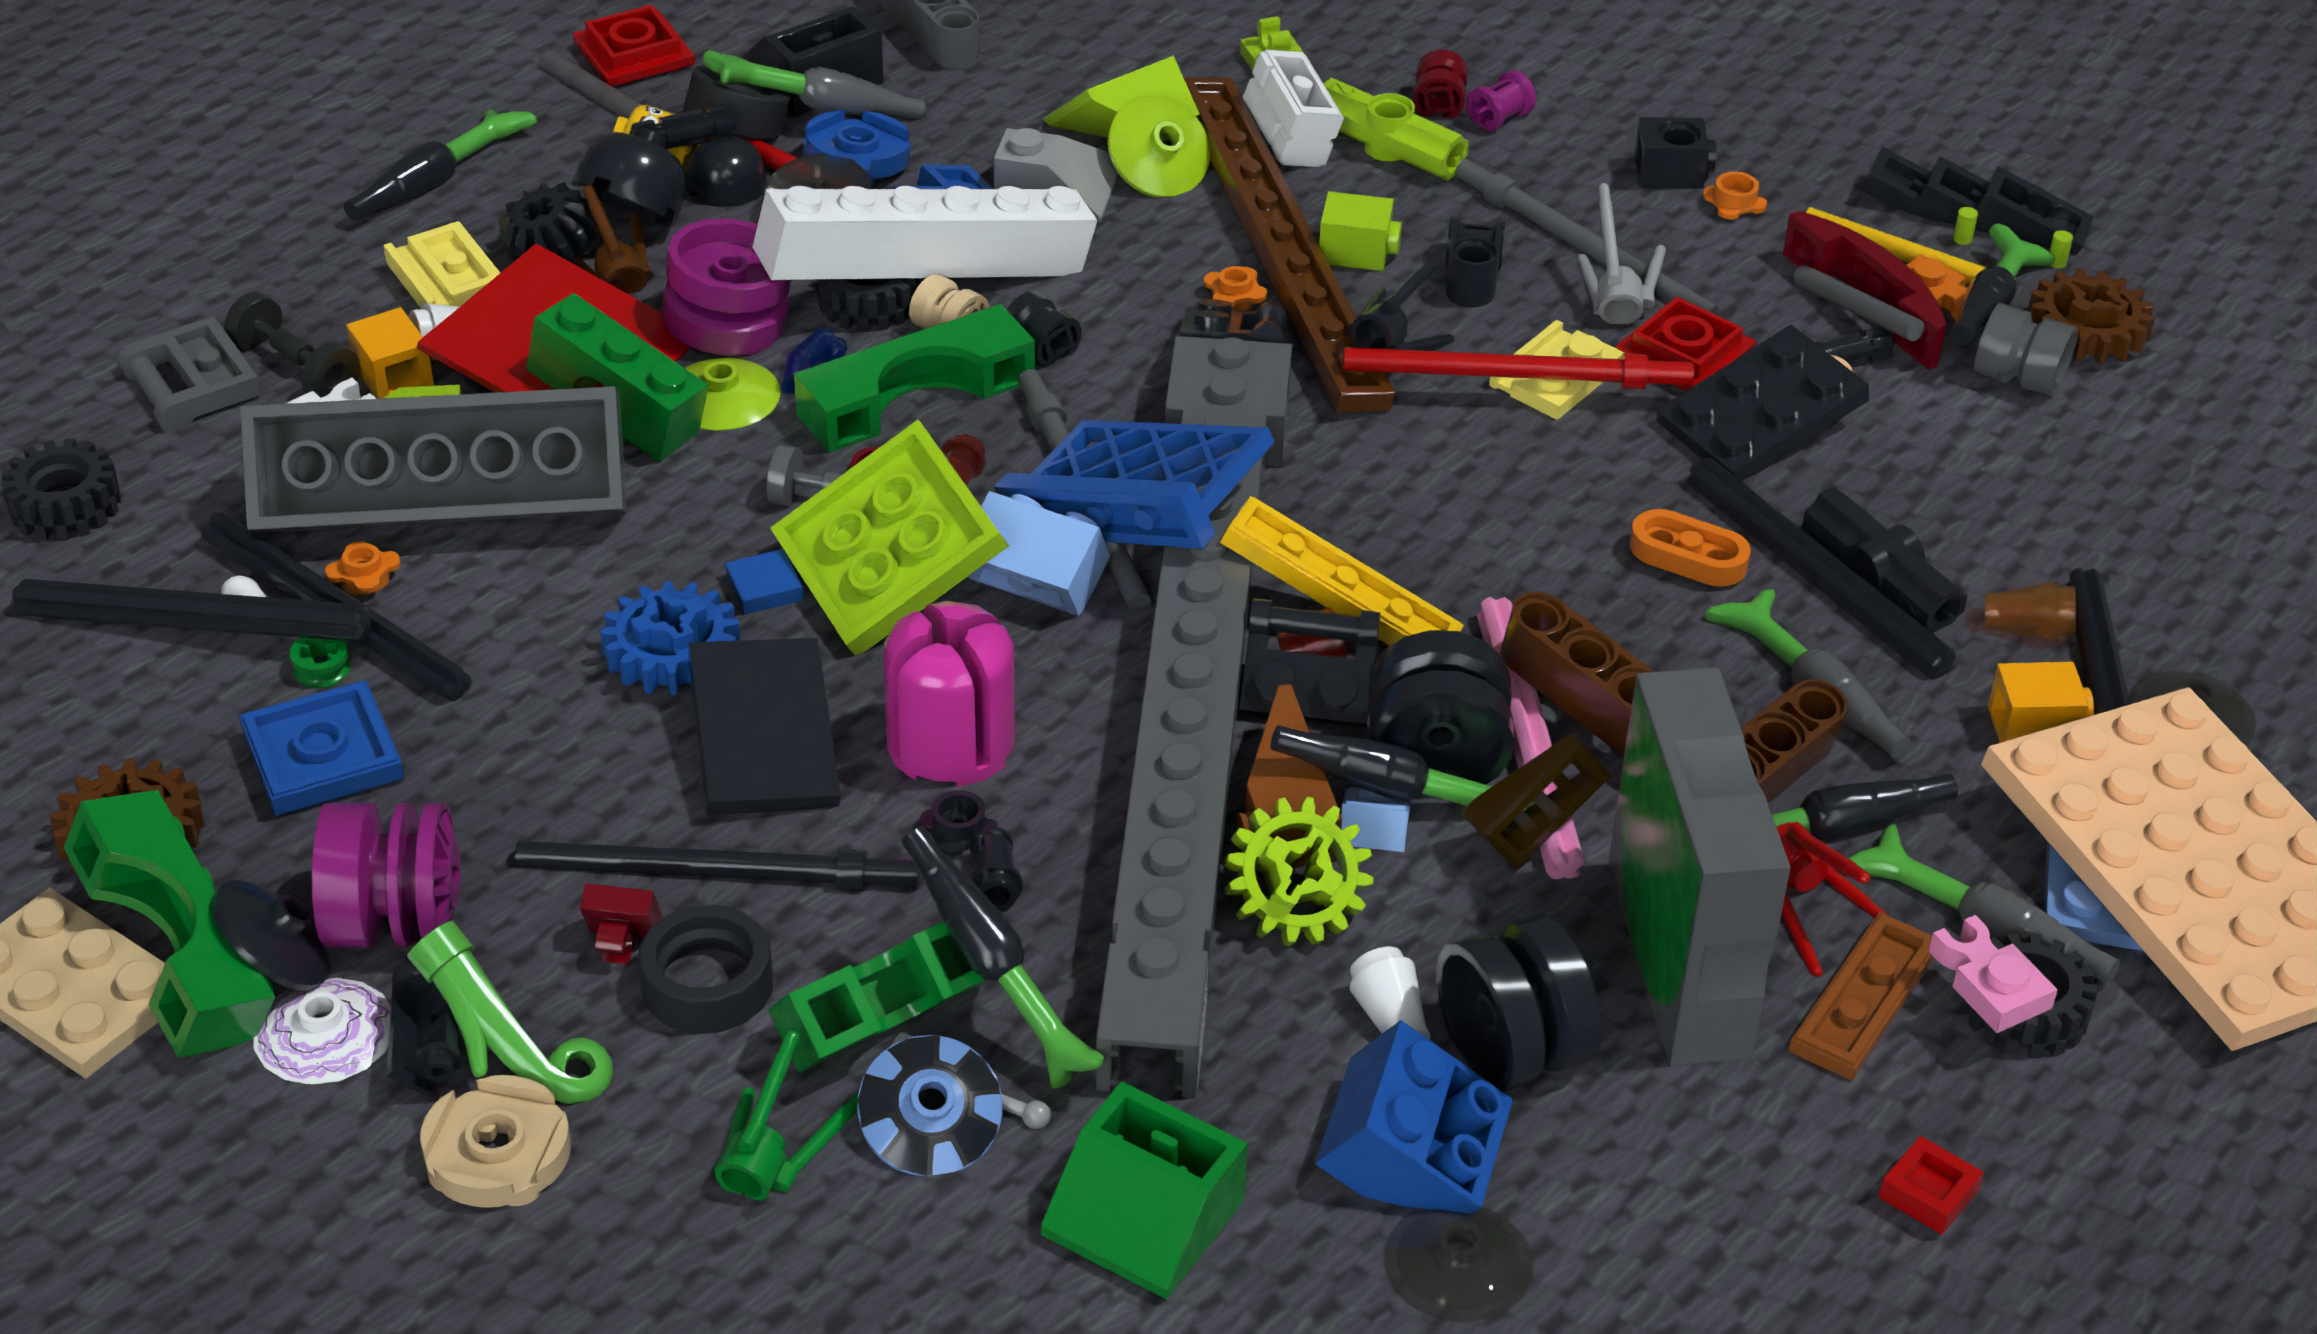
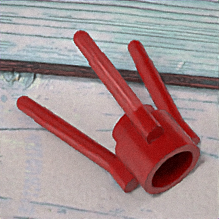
M1788 822L1776 827L1791 867L1787 888L1795 887L1800 892H1806L1818 886L1824 879L1873 918L1879 912L1887 915L1866 894L1838 872L1840 871L1861 884H1867L1870 880V874L1866 870L1812 836L1799 822ZM1786 892L1781 913L1783 922L1810 974L1816 977L1821 976L1823 973L1821 965Z

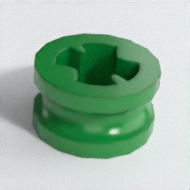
M299 638L290 648L293 675L296 681L305 687L327 688L344 680L350 672L351 662L348 659V646L345 641ZM326 656L327 661L322 663L314 662V658Z

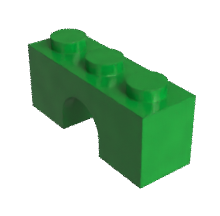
M572 293L534 317L526 370L553 389L590 388L598 382L605 387L616 386L620 393L622 437L658 462H662L699 433L709 384L575 293Z
M944 921L911 936L903 943L853 968L852 965H848L787 994L769 1008L768 1012L782 1041L785 1034L790 1030H795L799 1034V1040L791 1059L796 1069L801 1073L972 991L988 981L974 973L963 957L961 949L955 944Z

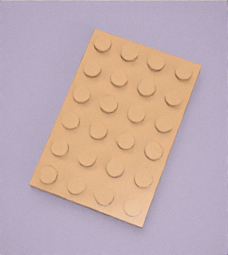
M2190 687L1988 747L1981 766L2231 1051L2317 1021V821Z

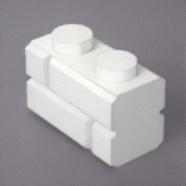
M1277 50L1260 52L1252 72L1255 78L1249 80L1242 99L1256 121L1257 128L1271 145L1274 158L1281 162L1282 165L1309 167L1325 165L1334 145L1331 139L1337 137L1344 120L1343 115L1303 52Z

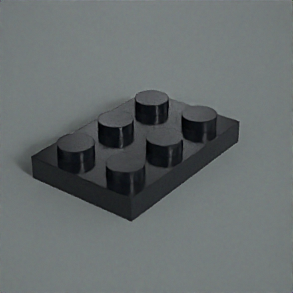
M1790 324L1657 409V422L1700 458H1713L1739 480L1743 481L1756 475L1868 402L1869 384Z

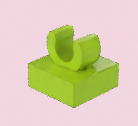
M1279 16L1259 19L1257 25L1258 36L1240 39V53L1252 71L1259 53L1265 50L1303 52L1291 36L1289 30L1280 31Z

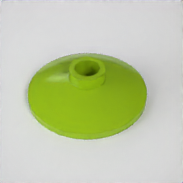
M1160 96L1139 97L1124 105L1110 124L1107 144L1112 164L1122 179L1140 193L1150 197L1176 196L1192 190L1204 178L1210 163L1208 137L1197 117L1182 104ZM1159 134L1167 137L1172 146L1165 145L1160 140Z
M716 358L700 361L685 368L709 384L700 429L724 431L752 425L769 415L779 402L781 390L778 380L768 369L757 363L737 358Z

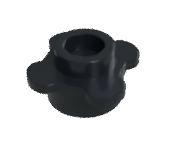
M964 790L949 791L940 795L934 801L932 809L925 810L920 816V826H924L929 833L933 834L938 840V847L948 856L962 854L965 847L970 846V840L976 832L981 837V841L984 842L982 829L998 827L995 820L985 817V804L982 799L976 794Z

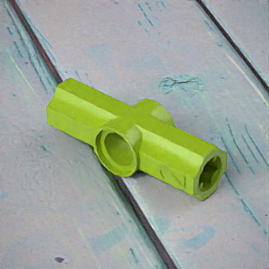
M1332 77L1323 83L1344 117L1339 132L1364 143L1366 153L1372 158L1390 162L1402 160L1449 181L1455 176L1458 164L1467 157L1469 140L1463 138L1457 132L1414 114L1415 105L1406 96L1396 93H1384L1373 96Z

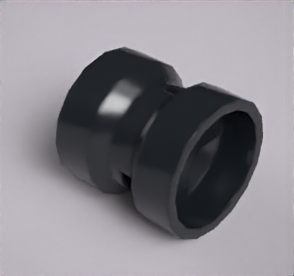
M1027 291L1019 295L1007 308V311L1024 329L1026 328V332L1035 340V361L1042 366L1048 367L1056 363L1054 362L1055 358L1060 356L1064 359L1074 354L1078 348L1082 337V328L1079 322L1067 312L1057 310L1054 303L1040 292Z

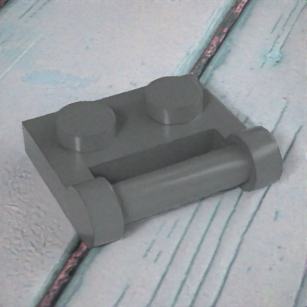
M214 316L124 346L117 356V363L125 376L129 379L135 378L154 406L153 415L165 432L189 425L195 417L261 395L257 374ZM170 362L188 389L173 393L156 369L157 365Z

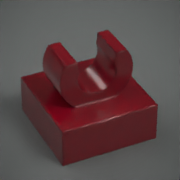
M585 883L579 909L590 933H597L595 949L596 951L603 952L601 962L628 965L635 946V938L644 939L649 929L663 919L654 892L651 890Z

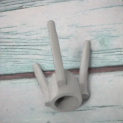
M1602 183L1599 185L1598 191L1607 271H1605L1603 277L1598 282L1587 255L1580 254L1577 259L1593 301V315H1600L1602 320L1609 324H1631L1642 316L1643 308L1650 309L1655 305L1654 290L1663 265L1666 248L1663 245H1658L1655 248L1643 285L1639 276L1631 268L1619 266L1610 189L1608 184Z

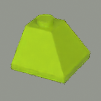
M1173 55L1087 89L1043 119L1053 127L1108 138L1110 124L1118 111L1128 102L1139 97H1165L1182 104L1195 116H1198L1199 112ZM1159 134L1160 140L1163 143L1169 141L1167 137Z

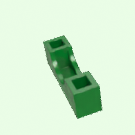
M998 304L794 373L797 416L824 449L831 453L880 436V419L884 410L894 400L909 392L924 388L948 387L964 390L986 399L1020 387L1018 383L1019 375L1025 370L1035 369V340L1002 304Z
M158 790L81 801L63 849L91 899L121 904L147 916L164 931L174 947L175 953L167 958L148 1005L177 1058L234 1047L254 1039L259 1034L275 998L271 980L249 965L232 948L217 926L211 907L212 896L216 892L213 879L207 868L200 865L189 846L181 821L171 814Z

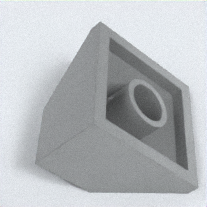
M1006 128L994 157V189H999L1003 186H1013L1020 189H1050L1053 186H1063L1076 189L1096 217L1097 222L1102 220L1119 175L1112 164L1109 152L1060 135L1040 133L1030 128L1019 130Z

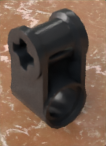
M1450 217L1445 264L1447 266L1445 291L1446 296L1451 302L1470 308L1481 307L1493 301L1496 294L1498 270L1501 271L1505 221H1497L1494 226L1461 223L1459 217Z

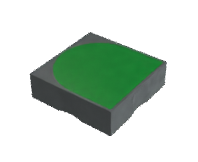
M1719 667L1637 673L1608 866L1669 1065L1752 1059L1765 998L1768 964L1777 938L1791 867L1765 794L1752 769L1744 736Z

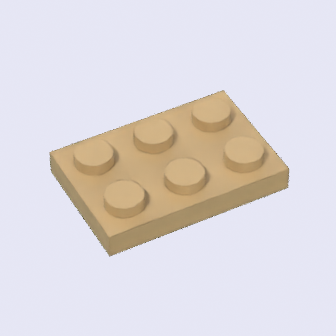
M49 887L0 923V1020L86 1079L158 1023L148 1004L165 963Z

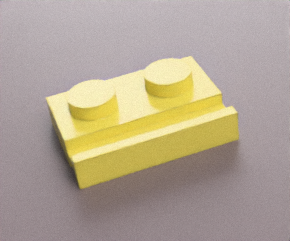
M459 221L407 237L408 244L395 248L392 243L383 245L387 265L421 309L424 303L460 307L500 274L499 270Z
M1555 320L1514 354L1621 359L1624 352L1579 330L1570 334L1563 330L1562 322ZM1490 377L1489 380L1490 387L1494 389L1499 388L1509 393L1510 397L1557 420L1603 383L1599 381Z

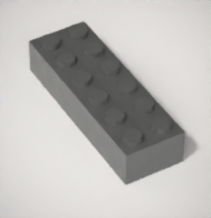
M616 386L240 406L247 530L255 533L627 513L620 393Z

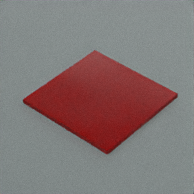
M538 244L533 245L417 342L418 350L495 393L555 390L526 370L534 317L572 293H575L676 363L692 347L681 343L667 330L661 312ZM598 382V383H596L595 385H593V386L590 387V388H593V387H605V386H604L603 384H601L600 382Z

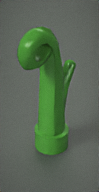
M454 921L446 922L437 927L411 949L407 956L428 983H435L448 1003L460 1028L466 1045L471 1071L476 1078L485 1077L488 1071V1045L498 1058L517 1076L531 1079L544 1085L554 1094L556 1101L566 1104L588 1102L600 1096L609 1086L613 1075L612 1060L606 1049L594 1040L584 1037L572 1038L560 1044L550 1055L549 1060L544 1056L495 989L472 954L474 946ZM576 1058L583 1060L590 1067L591 1074L583 1078L566 1076V1063Z

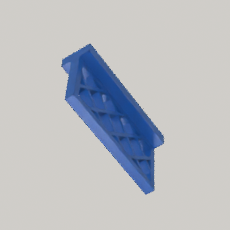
M1082 420L1031 474L1006 473L994 486L997 494L1009 498L1013 494L1027 496L1038 502L1044 509L1064 516L1067 512L1080 513L1093 520L1099 526L1105 542L1203 549L1216 534L1209 518L1211 512L1275 442L1268 427ZM1091 442H1099L1090 447H1087ZM1205 485L1203 489L1198 493L1197 488Z

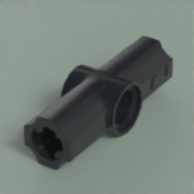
M1836 487L1819 493L1813 504L1805 510L1802 527L1931 632L1934 633L1953 624L1956 618L1964 612L1968 595L1925 561L1926 556L1923 545L1910 528L1898 524L1888 529L1885 528Z

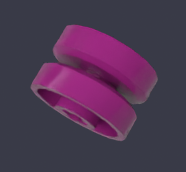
M729 218L705 219L684 226L671 237L667 253L666 276L668 280L663 296L662 318L667 330L681 343L702 352L724 356L751 355L771 347L784 333L789 308L788 294L792 280H771L753 249L757 224Z

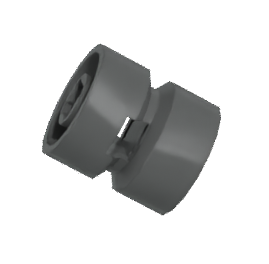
M1999 303L1991 313L1982 334L1975 358L1974 372L2003 383L2008 382L2015 376L2019 378L2022 389L2053 398L2056 390H2053L2054 382L2062 383L2066 376L2075 351L2079 329L2076 326L2048 317L2039 324L2032 322L2031 312Z

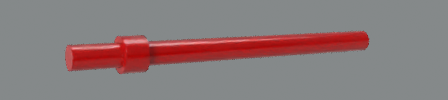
M1344 347L1343 371L1620 382V387L1626 389H1645L1647 384L1692 385L1694 376L1693 362L1648 360L1647 354L1623 353L1621 359L1352 347Z

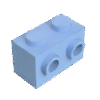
M989 491L981 507L1006 540L1009 547L969 575V579L1079 616L1085 609L1111 556L1099 526L1093 520L1080 513L1067 512L1064 516L1046 510L1035 500L1021 494H1013L1009 498Z

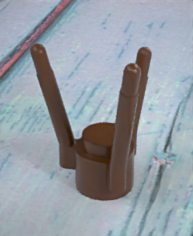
M590 185L585 186L583 193L605 244L596 253L595 271L579 256L574 258V265L625 293L632 294L642 291L647 281L653 277V272L647 262L640 215L638 213L630 215L632 248L623 242L617 241L594 188Z

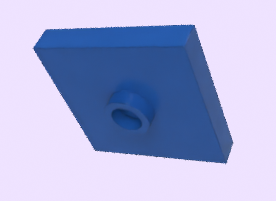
M367 680L238 715L243 736L274 816L405 779L402 761Z

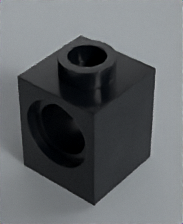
M1639 117L1634 152L1639 187L1704 189L1706 172H1714L1717 149L1715 139L1707 138L1703 118Z

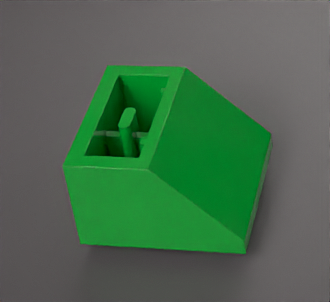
M1121 1081L1081 1129L1041 1224V1236L1168 1300L1244 1202L1248 1143Z

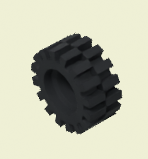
M920 278L818 279L820 309L822 313L826 312L827 319L832 323L840 319V327L850 329L855 323L859 325V331L869 332V325L877 324L879 331L887 330L889 321H892L896 326L905 323V315L909 316L911 299L920 284ZM875 284V286H860V285Z
M65 438L64 445L56 447L54 440L43 442L44 450L37 451L34 446L23 450L25 459L14 456L9 461L10 469L3 470L1 475L3 482H1L11 522L14 527L19 526L20 532L26 536L31 535L35 531L38 540L48 541L51 533H56L58 541L69 540L68 532L77 530L79 536L83 537L91 534L89 525L93 524L100 529L108 524L106 515L115 517L119 510L117 503H121V493L113 460L109 458L108 451L103 447L96 450L95 443L85 440L80 447H77L76 439ZM75 486L66 491L49 493V491L57 488Z
M2018 932L2008 933L2003 944L1996 937L1991 939V943L1998 950L2014 944L2058 989L2051 1010L1996 1033L1964 999L1962 1003L1963 1013L1970 1014L1968 1024L1973 1031L1976 1032L1986 1027L1983 1040L1994 1046L1999 1039L2007 1042L2004 1052L2017 1056L2019 1046L2028 1048L2029 1058H2042L2045 1047L2055 1057L2064 1054L2066 1044L2071 1048L2077 1046L2081 1041L2082 1034H2086L2098 994V985L2093 984L2096 975L2092 967L2082 968L2084 957L2076 950L2068 956L2063 955L2065 943L2057 939L2053 940L2050 947L2041 945V934L2030 933L2027 943H2022Z

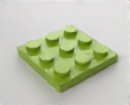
M919 419L770 527L838 634L855 656L863 654L889 635L899 619L911 611L920 612L926 605H930L1009 547L1006 540Z

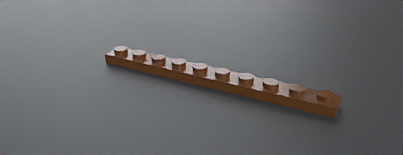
M1183 77L1199 112V115L1196 117L1202 124L1208 137L1210 160L1282 305L1288 312V317L1335 411H1390L1395 391L1385 372L1343 371L1344 347L1356 348L1351 336L1346 331V327L1356 319V316L1232 78Z

